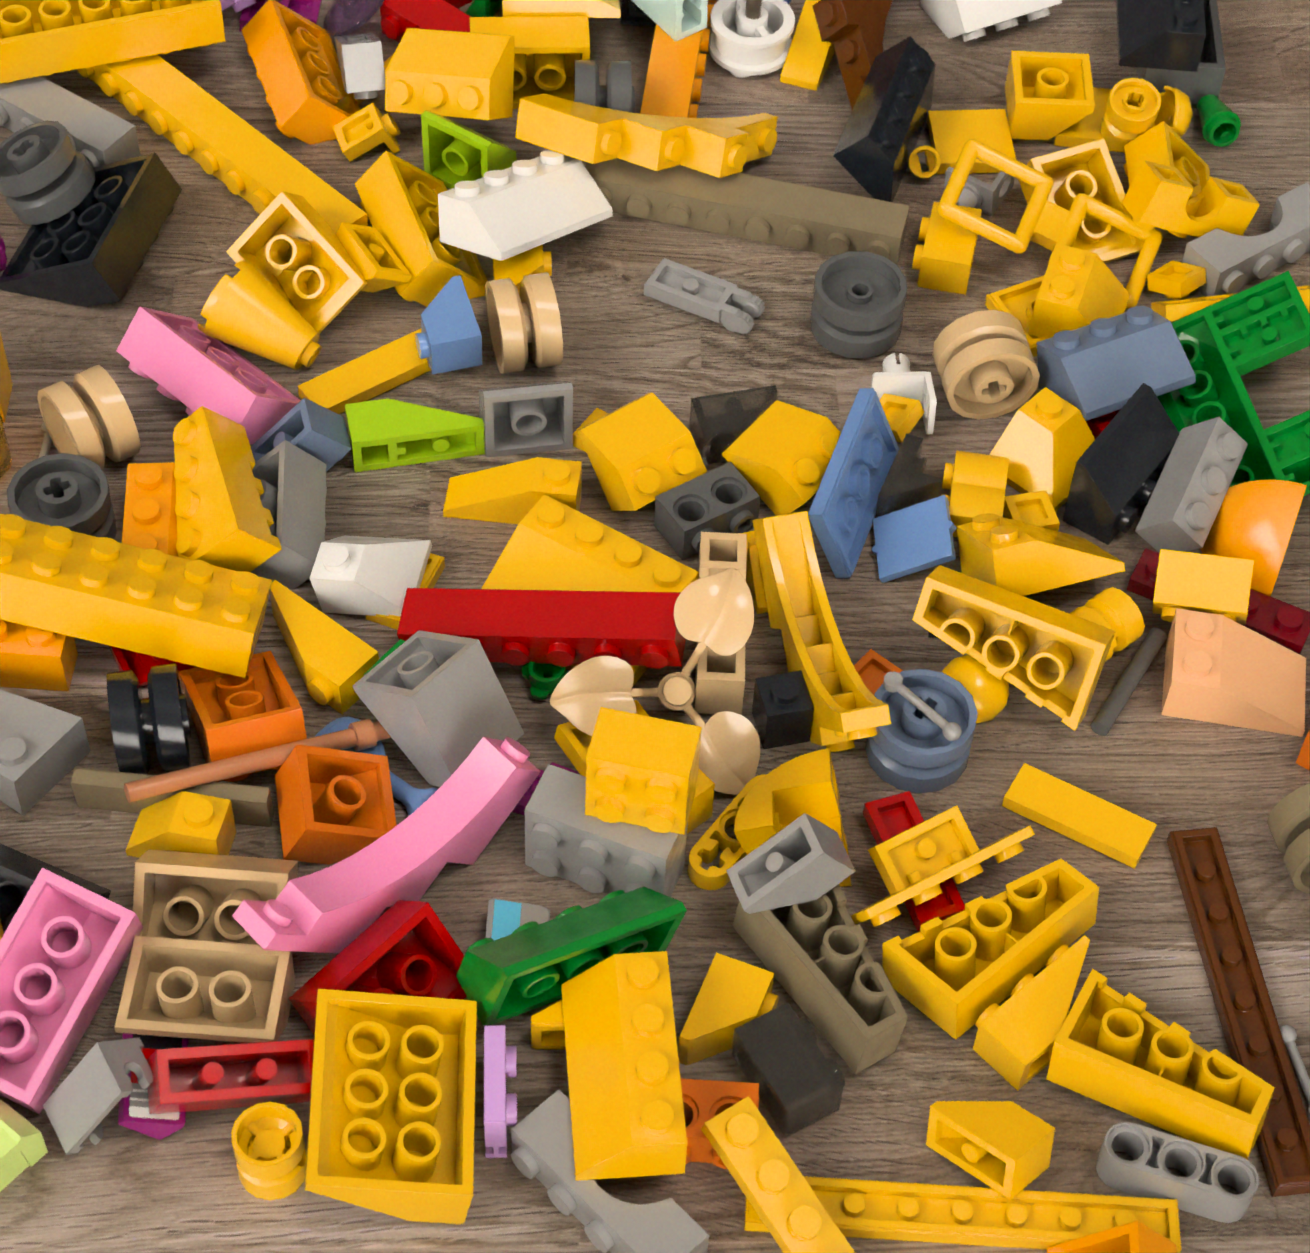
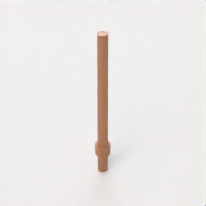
M370 719L350 723L348 729L124 783L125 796L130 803L280 766L287 759L296 744L338 750L353 748L355 751H361L376 747L377 741L389 739L391 736L379 721L372 723Z

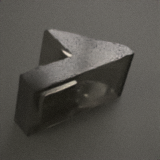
M906 433L878 495L875 518L941 496L942 479L924 474L927 458L920 456L923 438Z

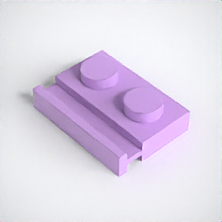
M505 1025L484 1026V1134L486 1158H507V1126H515L517 1124V1093H507V1078H517L516 1045L506 1046Z

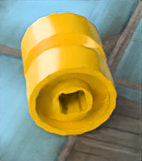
M1139 78L1124 79L1114 85L1109 94L1107 109L1104 112L1101 123V135L1111 148L1125 152V144L1154 127L1161 106V97L1158 90L1150 82Z
M1114 587L1104 589L1088 600L1084 606L1078 607L1069 613L1116 631L1105 662L1112 658L1113 651H1122L1138 640L1144 633V620L1138 606L1130 596Z
M275 1102L258 1103L244 1110L235 1120L231 1132L232 1147L235 1160L237 1161L239 1179L245 1190L256 1198L269 1201L283 1199L296 1192L306 1178L307 1155L301 1121L293 1110L284 1104Z

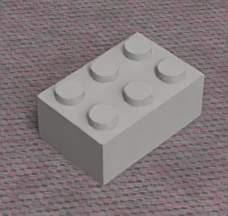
M548 764L524 810L525 865L532 867L541 875L547 877L557 876L577 883L583 889L592 893L602 892L610 894L617 890H624L627 893L644 886L671 897L685 866L687 827L685 835L672 832L657 833L649 830L647 827L623 822L608 823L597 817L585 815L586 777Z

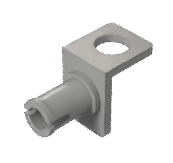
M949 167L945 172V188L954 170L952 167ZM1000 171L990 185L969 175L956 205L982 209V213L992 216L1014 186L1015 178Z

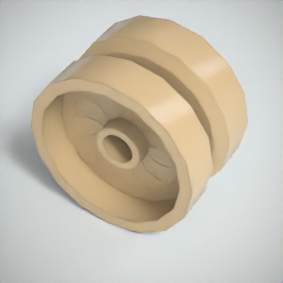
M548 272L524 276L520 285V296L515 283L510 278L486 281L485 302L493 354L499 372L504 374L523 371L527 364L528 351L533 363L538 368L562 365L563 337L556 293Z
M998 310L975 311L957 318L945 327L934 342L932 355L942 379L947 400L951 409L962 417L979 420L1002 416L1016 410L1027 402L1038 387L1040 374L1020 321L1010 313Z
M95 365L74 374L73 388L64 381H59L38 390L37 399L40 412L59 454L68 453L84 456L98 464L103 470L105 455L114 462H121L140 453V438L132 413L115 381L100 365Z

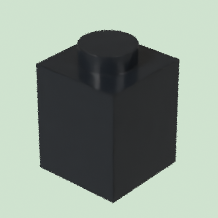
M802 671L755 678L752 714L763 749L809 742L814 707Z

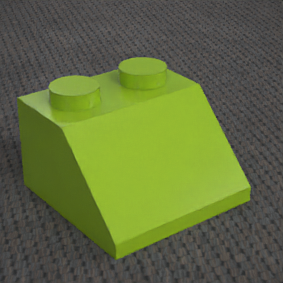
M427 110L421 114L424 171L443 181L449 189L455 188V184L461 181L480 179L484 177V173L487 171L504 170L512 167V163L517 161V151L504 144L488 138L452 119Z

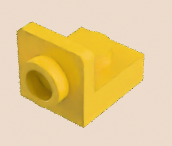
M373 102L332 126L341 151L350 162L383 142L393 154L401 151L396 136L400 134L396 122L389 113L382 115Z

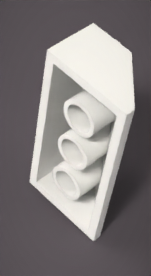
M552 150L542 151L539 157L531 160L515 161L512 163V167L504 170L487 171L484 173V177L480 179L458 182L455 184V188L438 194L440 242L499 261L613 216L611 205L582 161L566 157L564 154Z

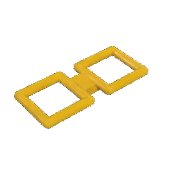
M975 139L966 141L937 206V212L941 217L1014 253L1021 254L1026 251L1030 241L1051 250L1052 253L1056 243L1072 247L1084 216L1087 213L1144 241L1126 286V290L1130 294L1126 308L1137 305L1145 286L1147 275L1150 273L1163 239L1162 233L1155 228L1154 230L1143 229L1132 221L1131 216L1084 193L1075 196L1068 211L1047 200L1053 187V179L1050 176ZM976 159L1035 187L1015 234L956 205Z

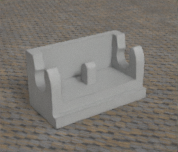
M139 1037L97 1042L43 1104L66 1155L79 1153L83 1148L84 1140L88 1136L94 1145H97L102 1140L104 1133L100 1122L123 1097H128L133 1091L130 1077L127 1075L130 1071L136 1074L138 1083L143 1089H147L153 1082V1073L141 1050L144 1046Z

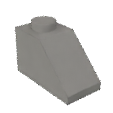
M806 813L726 870L743 910L749 914L817 900L856 872L838 833Z

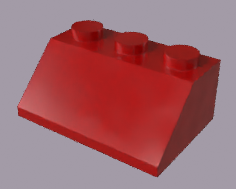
M398 900L288 999L313 1034H315L318 989L464 1000L467 996L456 977L464 954L428 902Z

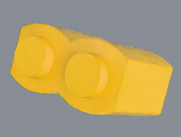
M956 450L954 463L945 462L942 489L950 490L949 495L945 496L948 498L950 517L955 526L970 523L974 516L992 513L1003 517L1009 458ZM957 527L955 532H953V537H958Z

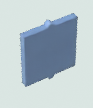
M945 495L873 519L875 545L872 547V552L877 556L879 579L882 583L956 559L953 532H955L956 526L951 521L949 502Z

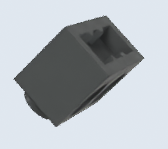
M729 462L655 496L654 526L682 560H686L699 553L701 532H749L753 528L752 520L758 519L760 495L737 468Z

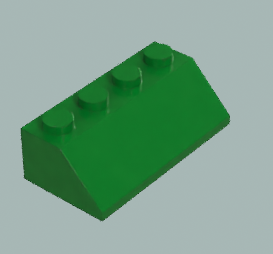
M644 886L627 893L624 890H617L606 895L599 903L583 909L579 905L572 906L550 921L538 924L536 921L528 922L514 930L511 935L497 940L484 938L475 942L466 950L456 977L467 998L477 1001V1016L483 1027L491 1026L562 999L561 984L614 954L666 951L687 909L683 902Z

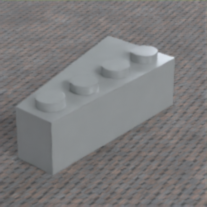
M0 689V801L24 816L91 751L82 717Z

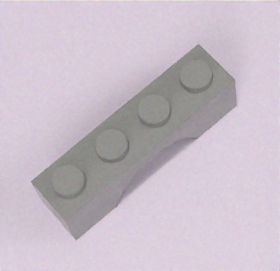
M1306 182L1277 197L1269 224L1270 232L1257 236H1240L1216 228L1187 243L1182 263L1206 268V283L1197 288V290L1204 296L1236 293L1242 286L1258 278H1265L1273 270L1288 262L1293 263L1303 254L1309 252L1310 185Z
M559 1089L511 1129V1159L514 1165L528 1179H532L535 1176L548 1189V1197L554 1206L566 1216L572 1213L585 1226L584 1231L588 1239L601 1252L606 1253L609 1250L611 1253H708L709 1234L672 1198L650 1204H632L607 1194L595 1180H575L570 1100Z

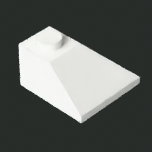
M341 536L321 542L309 579L323 613L370 616L378 614L401 617L407 588H420L432 549V543L430 540Z

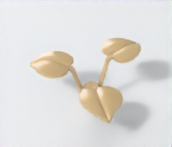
M730 568L694 581L680 593L676 600L673 615L678 632L685 639L698 642L681 673L673 672L666 675L660 680L657 688H632L634 673L628 662L618 657L598 656L580 663L560 680L550 697V705L580 731L592 736L600 707L636 714V704L632 697H657L659 703L664 708L671 711L683 710L696 726L702 727L698 768L715 783L714 791L738 795L745 785L756 776L760 759L758 733L747 718L730 711L718 712L712 715L707 723H705L691 705L696 696V687L693 680L689 677L707 646L720 656H730L740 650L751 635L754 624L752 595L740 572Z

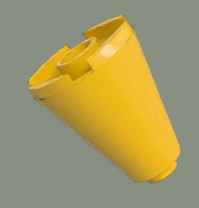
M246 259L238 261L234 266L240 269V271L233 278L225 274L211 292L200 314L207 319L206 324H198V329L206 336L297 370L302 365L310 367L322 349V346L318 344L320 334L254 264Z

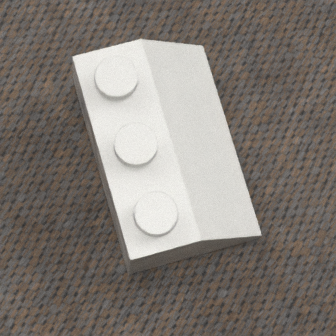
M919 0L921 8L948 39L962 35L964 42L985 36L984 27L995 25L997 32L1018 25L1016 17L1027 15L1028 22L1050 15L1048 7L1062 3V0Z

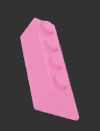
M140 306L116 351L130 362L128 365L130 370L158 383L156 389L162 395L186 405L185 412L188 415L204 406L244 426L249 443L253 445L301 401L229 345L206 336L198 329V324L200 323L195 319Z
M44 868L40 870L0 940V1095L37 1114L41 1113L43 1104L51 1095L132 949L135 935L139 936L143 929V925L135 912Z

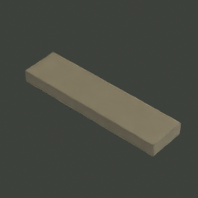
M74 768L70 782L77 805L80 808L140 814L142 809L181 791L231 800L235 824L272 827L275 813L270 788L262 786L211 782L129 803L125 796L124 783L155 775Z

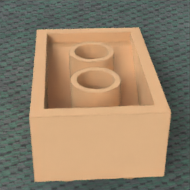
M1176 608L1166 641L1161 715L1303 737L1305 732L1306 658L1224 615Z

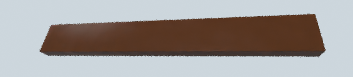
M1217 827L1170 831L1167 844L1230 1057L1275 1087L1263 1126L1256 1140L1272 1197L1310 1193V1124Z

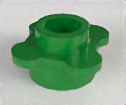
M532 661L526 663L522 668V676L528 679L531 684L530 694L537 700H544L548 695H552L557 684L568 673L566 667Z

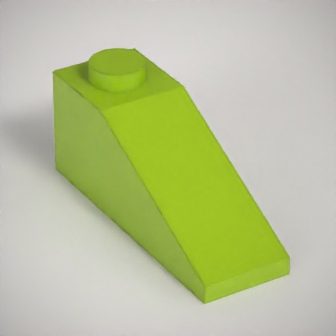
M389 398L345 404L346 425L352 447L351 456L355 472L485 454L483 418Z

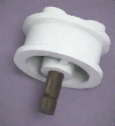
M784 0L717 1L711 10L710 24L713 30L709 43L710 55L718 65L730 71L733 76L738 78H746L750 75H764L779 70L784 66L792 42L790 36L795 26V15L792 8Z

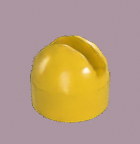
M926 145L915 148L908 157L909 170L919 178L933 176L939 170L941 164L939 153L933 147ZM921 152L925 153V160L929 170L923 173L918 153Z

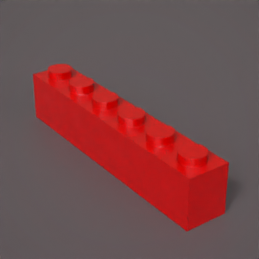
M407 588L397 630L399 640L402 639L404 641L408 640L418 630L478 639L489 662L508 663L516 666L532 661L566 667L572 664H580L598 656H613L633 666H646L653 669H660L665 666L682 667L686 639L682 637L676 628L673 615L674 605L681 592Z

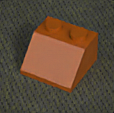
M296 744L275 774L283 860L334 864L372 844L397 826L388 756Z

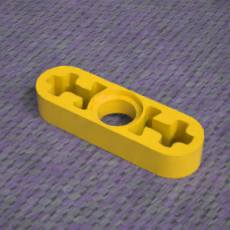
M767 774L752 778L692 847L689 853L688 876L697 887L704 890H717L724 887L730 881L726 870L747 856L739 842L729 837L725 829L734 824L738 809L748 792ZM720 848L723 852L720 855L719 868L711 866L708 870L703 869L702 862L710 864L718 855Z

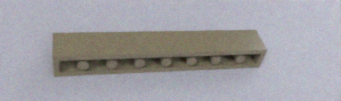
M615 158L596 164L587 162L585 166L611 205L613 213L831 256L849 251L871 252L886 257L896 265H898L906 236L909 205L743 173L718 178L681 165L654 171Z

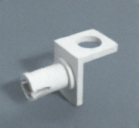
M895 353L888 355L882 363L884 372L873 373L871 388H874L879 400L884 393L920 400L925 412L922 415L926 434H933L937 401L931 371L910 372V361L906 355L899 353L900 364L896 362Z

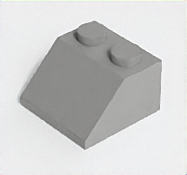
M559 381L479 389V418H483L486 458L573 449L572 382Z

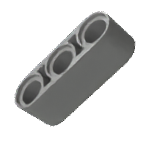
M1129 1122L1115 1124L1108 1130L1096 1160V1171L1099 1178L1113 1189L1143 1198L1178 1200V1209L1223 1223L1236 1222L1245 1215L1259 1186V1175L1256 1168L1249 1160L1241 1156ZM1114 1152H1125L1129 1154L1134 1160H1123L1119 1158ZM1167 1168H1176L1182 1171L1186 1177H1177L1171 1174ZM1220 1184L1234 1187L1239 1194H1231L1225 1191Z

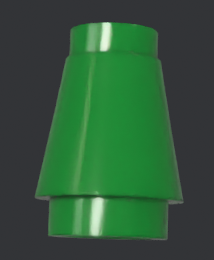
M1209 94L1202 97L1197 104L1204 139L1218 147L1232 144L1240 133V118L1216 95Z

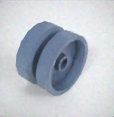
M927 669L902 671L900 674L903 677V684L945 720L959 724L962 734L955 741L945 739L942 729L901 694L887 691L882 684L874 696L888 704L891 724L876 727L877 735L866 739L865 750L869 765L883 781L899 790L914 793L940 791L955 783L967 767L978 714L973 696L959 681L942 672Z

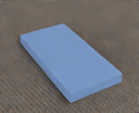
M874 388L859 389L808 512L809 520L835 578H851V575H853L873 519L900 454L899 447Z

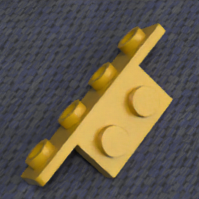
M956 805L868 849L890 895L850 916L855 925L869 919L873 927L881 925L901 914L897 906L900 903L912 898L915 906L943 893L939 883L953 877L956 884H960L984 872L980 862L994 856L996 862L1000 863L1023 852L1024 848L1021 841L1035 835L1030 825L979 849Z

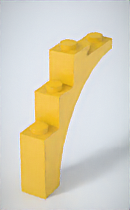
M542 93L520 98L515 138L591 164L618 158L654 171L681 165L722 178L742 172L746 162L772 155V150L777 142L776 125L778 117L768 113L727 118L658 116L602 108Z
M793 512L753 519L770 628L781 629L788 672L802 671L814 707L810 741L817 745H826L830 752L855 748L854 740L876 736V727L891 724L888 704L877 699L865 686L842 642L823 585L808 512Z

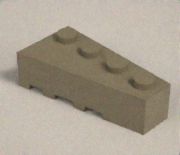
M839 884L817 900L751 914L743 910L739 901L732 927L766 968L774 973L776 980L855 1074L896 1052L908 1016L880 962H874L866 947L868 939L860 924H854L845 906L847 899Z

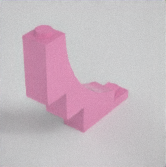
M483 737L451 777L418 809L388 833L352 856L310 875L289 880L276 900H243L232 917L264 950L339 954L375 922L386 907H391L398 900L419 901L447 862L473 865L541 771L528 760L530 756L529 751L514 739L506 737L503 741Z

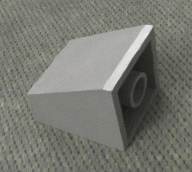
M418 630L352 685L359 698L429 785L441 787L465 761L483 737L503 741L506 737L517 741L524 734L478 639Z

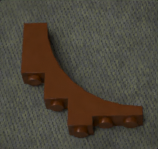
M820 0L812 6L822 42H832L834 45L851 110L855 106L875 57L883 52L885 23L893 0Z

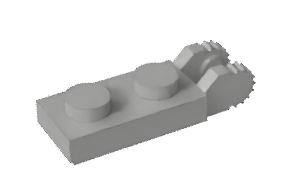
M666 258L661 260L644 284L645 296L711 321L721 322L727 330L742 335H747L754 325V318L761 316L765 309V303H763V299L759 298L760 296L752 295L751 292L738 288L736 284Z

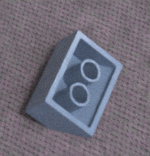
M1147 306L1131 307L1126 313L1111 318H1099L1093 320L1090 325L1072 331H1060L1054 337L1037 342V362L1040 374L1039 389L1042 390L1046 387L1078 408L1085 421L1122 409L1143 383L1150 386L1156 396L1196 383V375L1171 322Z

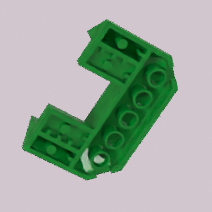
M1287 271L1172 322L1171 324L1196 375V383L1159 395L1157 398L1179 433L1182 428L1220 417L1248 443L1229 487L1255 480H1284L1307 485L1304 496L1310 494V410L1263 429L1240 377L1310 346V314L1290 272Z

